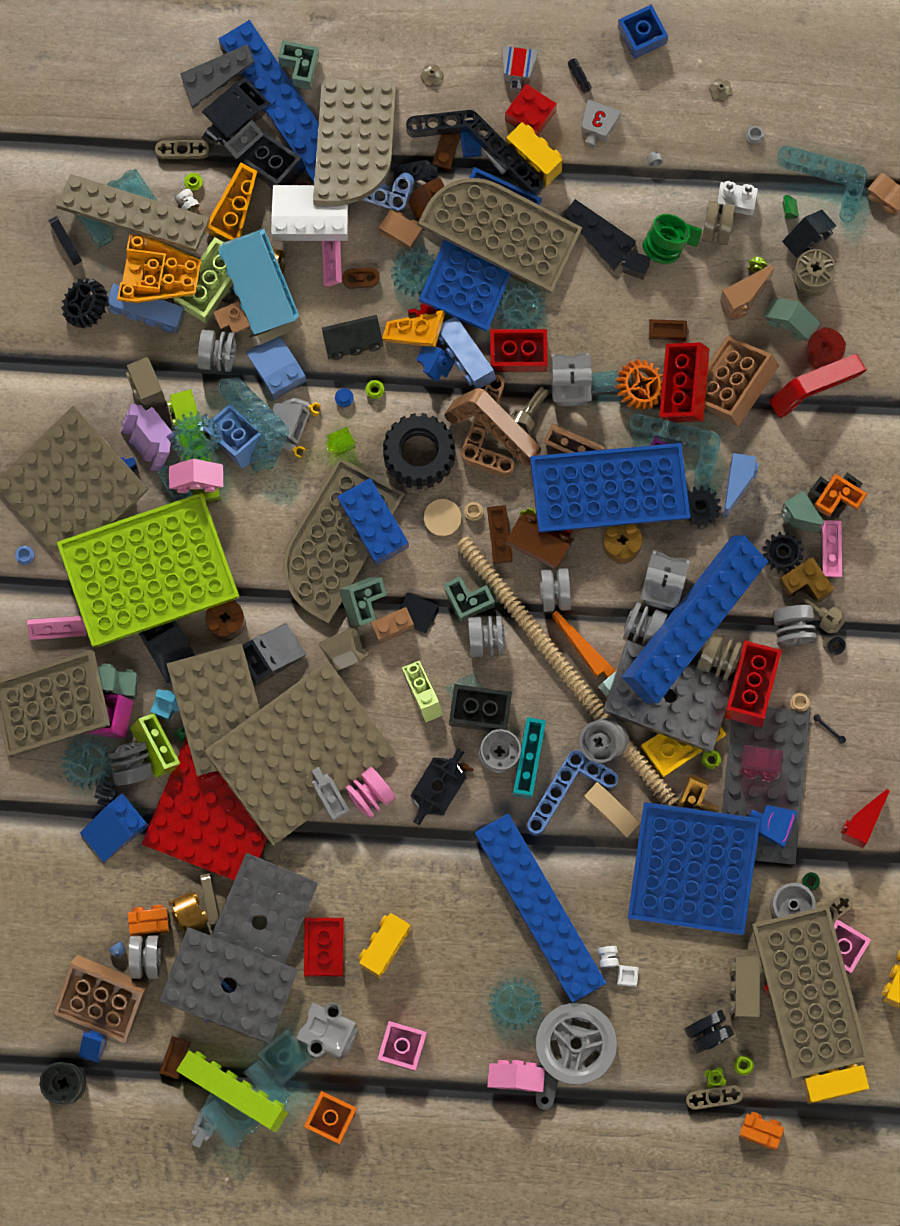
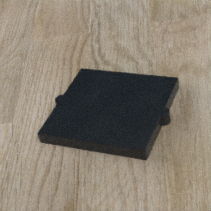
M407 592L404 602L399 608L406 607L414 623V630L426 634L431 622L434 621L433 617L438 605Z

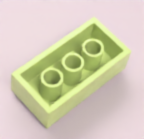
M214 237L200 258L201 267L196 295L173 298L176 305L184 307L186 312L206 324L222 302V299L229 292V289L233 286L232 279L226 273V264L219 255V246L224 242Z

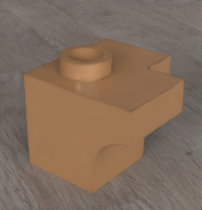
M239 301L213 312L221 331L230 329L236 335L251 328L244 311L241 310Z

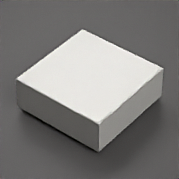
M619 965L617 985L637 987L639 967Z

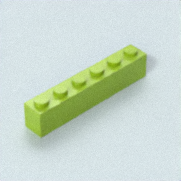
M192 389L171 394V401H168L170 413L174 412L176 417L172 421L175 430L179 429L180 436L177 439L180 448L184 447L183 462L191 459L211 462ZM219 488L215 489V492L210 493L204 492V489L191 490L192 495L203 493L206 504L222 500Z
M188 1051L177 1068V1072L276 1133L289 1113L283 1109L284 1104L276 1099L271 1102L268 1100L269 1095L261 1090L255 1092L252 1090L253 1085L245 1080L242 1083L237 1081V1075L229 1070L226 1073L221 1071L222 1066L213 1060L211 1063L205 1061L207 1057L196 1051L194 1054Z

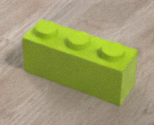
M155 713L139 718L130 729L138 743L146 742L147 749L142 752H149L146 760L152 763L155 777L159 778L171 773L178 767L180 761Z

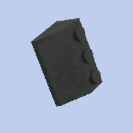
M377 315L322 327L328 360H340L343 356L350 354L351 356H357L362 351L369 350L373 352L383 347Z

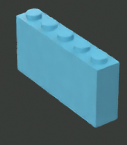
M265 229L227 241L219 246L220 258L226 264V273L233 281V290L239 296L241 310L246 314L251 327L250 330L253 331L254 335L293 322L299 317Z

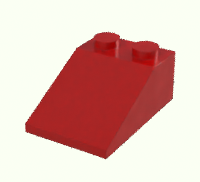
M886 789L856 813L850 821L846 820L840 831L843 834L842 840L862 849L865 847L890 790Z

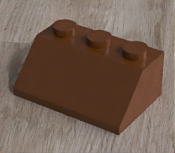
M523 513L518 518L505 544L556 570L565 559L574 538L564 531L538 533L536 517Z

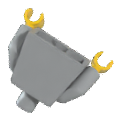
M292 398L283 403H276L272 412L264 411L262 421L268 423L267 429L271 431V437L275 442L289 452L293 451L295 457L300 459L302 456L298 455L296 451L301 449L305 452V448L294 445L300 441L309 413L312 416H318L319 412L314 411L313 408L320 409L321 405L317 402L310 405L307 401Z

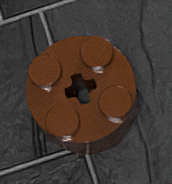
M234 600L212 607L206 611V624L211 634L217 639L229 641L243 632L245 616L241 606ZM225 616H228L229 620H226V623H223L222 619H224Z

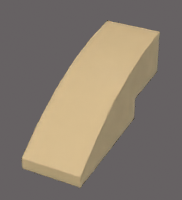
M598 782L585 794L584 799L626 838L640 824Z

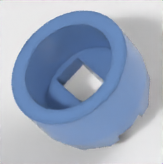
M119 941L108 951L114 957L119 958L125 954L126 948Z

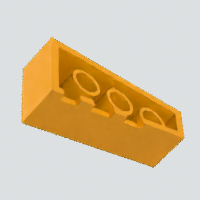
M243 163L239 164L210 216V223L206 233L223 242L241 237L257 176L256 170Z

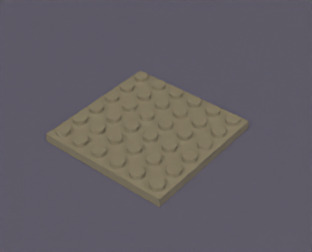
M72 406L0 476V492L63 565L64 562L57 545L58 541L116 522L149 490L76 406Z

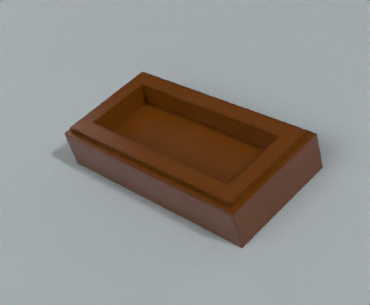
M649 319V339L686 341L687 321Z
M172 1036L159 1074L179 1080L181 1073L176 1070L188 1053L191 1042Z

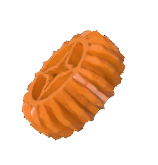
M637 359L635 362L630 361L628 365H623L622 370L618 371L617 374L620 377H617L615 381L619 384L615 388L620 389L617 396H623L621 402L627 401V407L633 405V410L640 408L643 411L659 403L658 400L661 399V386L663 382L660 378L663 377V374L657 373L660 368L653 369L654 363L648 365L647 360L641 362L640 359ZM641 372L645 373L649 378L644 377ZM631 374L632 377L630 378L632 382L631 385L628 386V379ZM640 382L641 384L646 382V384L642 385V387L635 388V386L638 385ZM652 383V392L649 395V386ZM631 392H635L639 398L635 397Z

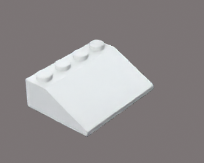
M273 185L272 240L348 241V204L313 205L314 185Z

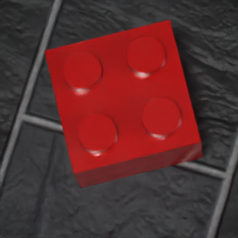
M526 84L505 112V121L514 127H517L520 123L526 126L529 125L535 131V135L539 136L556 113L557 103Z

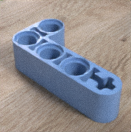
M402 173L395 180L393 187L382 184L374 193L362 200L392 210H402L409 202L414 178L409 173ZM400 179L406 180L408 187L402 186ZM378 191L384 192V199L378 196ZM395 197H400L403 200V204H398L395 201Z

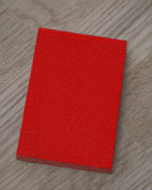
M305 917L304 977H343L344 918Z

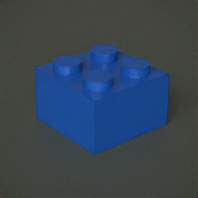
M652 4L618 19L617 28L634 59L667 44L668 34Z

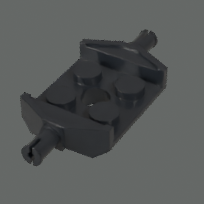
M457 748V751L450 759L433 757L410 795L419 808V812L413 821L420 826L425 815L445 816V812L463 782L467 780V777L458 765L459 760L465 753L464 751ZM441 781L443 789L438 792L434 791V782Z

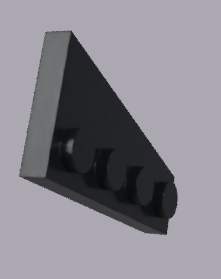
M574 199L564 213L567 220L582 227L580 233L599 253V256L609 264L613 271L622 262L624 254L627 255L636 243V240L576 199Z

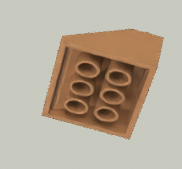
M727 336L708 364L704 408L724 421L739 427L779 367L773 355Z
M77 955L70 963L53 1014L126 1043L145 999L149 984L137 979H131L128 975Z

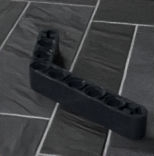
M474 110L417 115L407 119L406 132L412 138L467 132L525 191L536 196L541 194L544 184L542 177ZM473 118L474 122L467 123L465 119ZM448 120H454L456 124L450 126L446 122ZM430 122H435L438 125L434 128H431L428 124ZM412 125H416L417 129H413ZM486 131L487 135L480 136L478 132ZM499 144L500 148L496 150L491 145ZM509 156L513 158V161L508 163L504 158ZM522 169L525 170L527 174L521 176L517 173V171Z

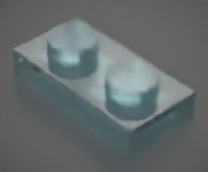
M620 370L591 373V393L620 391V389L615 388L619 384L615 379L620 377L617 374Z

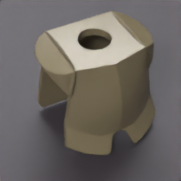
M357 627L347 628L346 631L339 634L336 633L319 643L320 648L336 672L357 662L364 661L368 656V653L362 649Z

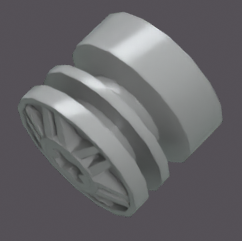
M203 329L198 347V369L211 370L214 362H217L218 371H222L223 364L225 363V372H231L237 351L235 333L230 332L226 341V332H222L219 340H217L215 331Z
M637 602L627 618L623 639L627 641L632 633L634 634L632 642L635 643L640 636L643 638L642 646L645 647L666 621L668 613L656 609L653 615L649 616V606L646 605L642 613L639 612L642 603Z
M795 605L773 611L774 624L784 627L776 631V636H781L777 638V645L801 646L817 640L816 633H811L816 630L815 626L806 625V623L814 620L813 606Z
M488 616L487 625H483L481 617L468 618L470 658L483 657L484 648L489 649L491 657L494 656L493 648H498V656H503L505 628L501 616H496V625H492L491 616Z
M503 729L493 730L485 736L480 744L478 751L479 760L483 767L490 772H507L513 768L520 758L521 746L516 735L510 731ZM497 748L504 752L500 757H498L497 753H494Z

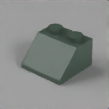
M804 491L784 502L781 517L786 524L789 523L791 527L805 531L821 532L824 521Z

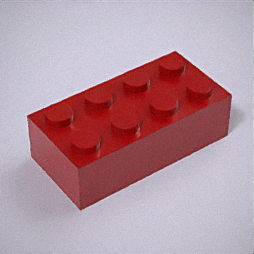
M703 343L666 344L659 417L668 423L703 422L710 349Z
M744 640L724 718L762 728L782 650Z

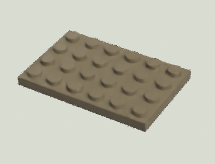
M242 643L167 663L197 776L217 771L203 751L260 710Z
M92 650L0 679V727L6 756L8 757L110 726L95 652Z

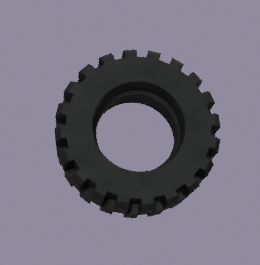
M416 413L410 414L409 418L403 416L400 418V422H394L391 425V430H388L385 435L386 438L383 441L384 463L389 470V474L395 477L398 483H404L408 488H412V486H417V489H422V486L430 488L433 487L434 483L437 482L439 484L442 482L444 476L447 477L449 475L450 469L454 465L455 442L450 429L446 428V424L443 421L439 422L437 417L432 416L430 418L425 413H421V416H416ZM424 436L436 444L437 455L428 465L412 466L405 462L402 457V445L412 437Z

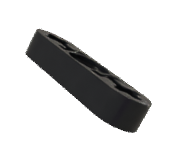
M55 216L48 221L72 264L75 266L82 262L58 217Z

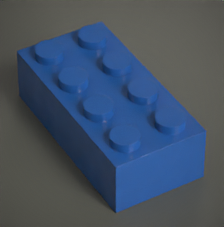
M371 478L337 496L338 503L375 566L409 548L408 540Z

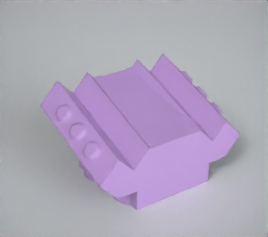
M130 405L122 423L121 433L130 434L128 443L133 444L142 456V461L151 462L150 470L161 471L169 455L170 446L176 442L174 435L153 407L145 411L142 405Z

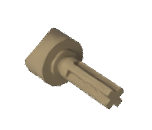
M542 386L523 411L514 410L510 415L527 434L535 426L532 416L549 393Z
M802 590L797 592L794 599L801 605L813 606V613L822 619L820 623L821 629L827 633H837L845 623L844 614L840 609L833 607L828 611Z

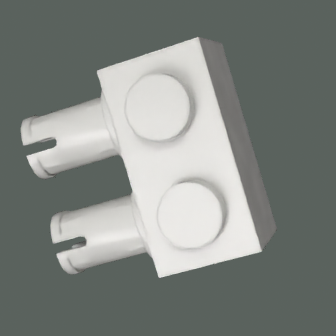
M730 181L721 182L717 200L719 210L723 209L725 203L734 204V213L753 216L758 188L748 184L740 186Z

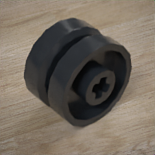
M722 1010L714 1012L684 1028L687 1037L690 1039L701 1036L692 1044L696 1054L707 1049L710 1050L734 1035L730 1025L717 1028L718 1025L726 1020Z

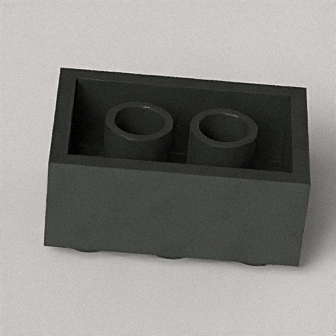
M454 684L449 726L490 732L499 729L507 730L512 692Z

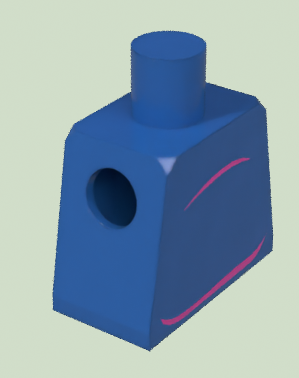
M766 805L763 813L752 809L749 817L761 819L758 835L783 849L797 811Z

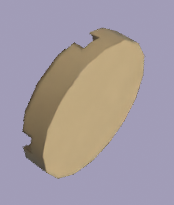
M448 499L433 501L424 512V523L427 530L437 537L453 535L461 525L462 515L460 509L454 502Z

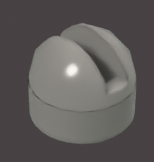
M650 152L648 154L647 161L649 167H657L663 163L659 152Z

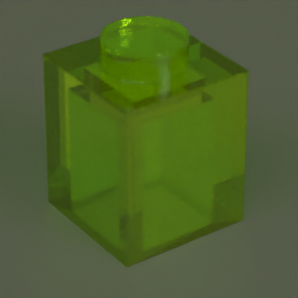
M348 427L327 435L328 442L325 445L329 453L333 452L335 457L356 448Z

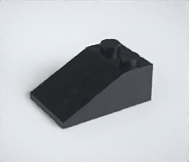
M262 131L264 135L237 159L256 170L257 176L272 189L273 185H292L306 169L302 157Z

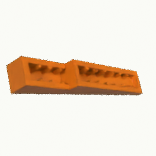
M557 611L552 614V618L596 679L601 675H604L607 679L616 672Z

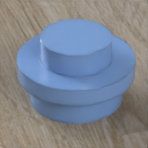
M21 546L17 549L15 558L21 565H28L34 560V551L30 547Z

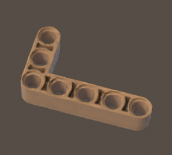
M495 375L496 379L487 384L484 391L499 404L504 392V379L499 375ZM498 382L501 387L494 389L491 387V384ZM474 416L462 447V461L469 466L500 477H510L514 472V461L510 457L483 448L489 431ZM474 434H479L482 438L475 441L471 437ZM472 451L475 453V456L467 458L465 453ZM486 457H490L493 460V462L491 464H485L483 462V459ZM502 464H509L511 466L507 471L502 470L500 467Z
M476 388L456 398L444 413L446 420L452 424H458L475 416L525 466H530V456H538L541 452L540 446L483 389Z

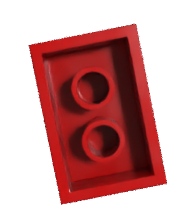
M490 329V365L494 372H547V329Z

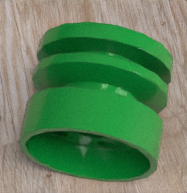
M672 214L658 215L643 240L644 252L650 259L660 264L675 263L690 238L689 226L678 216Z

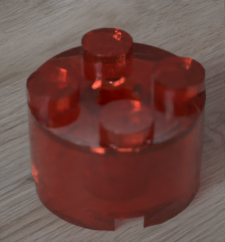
M828 327L819 329L809 338L806 347L807 360L816 369L841 360L846 350V342L842 335L834 329Z

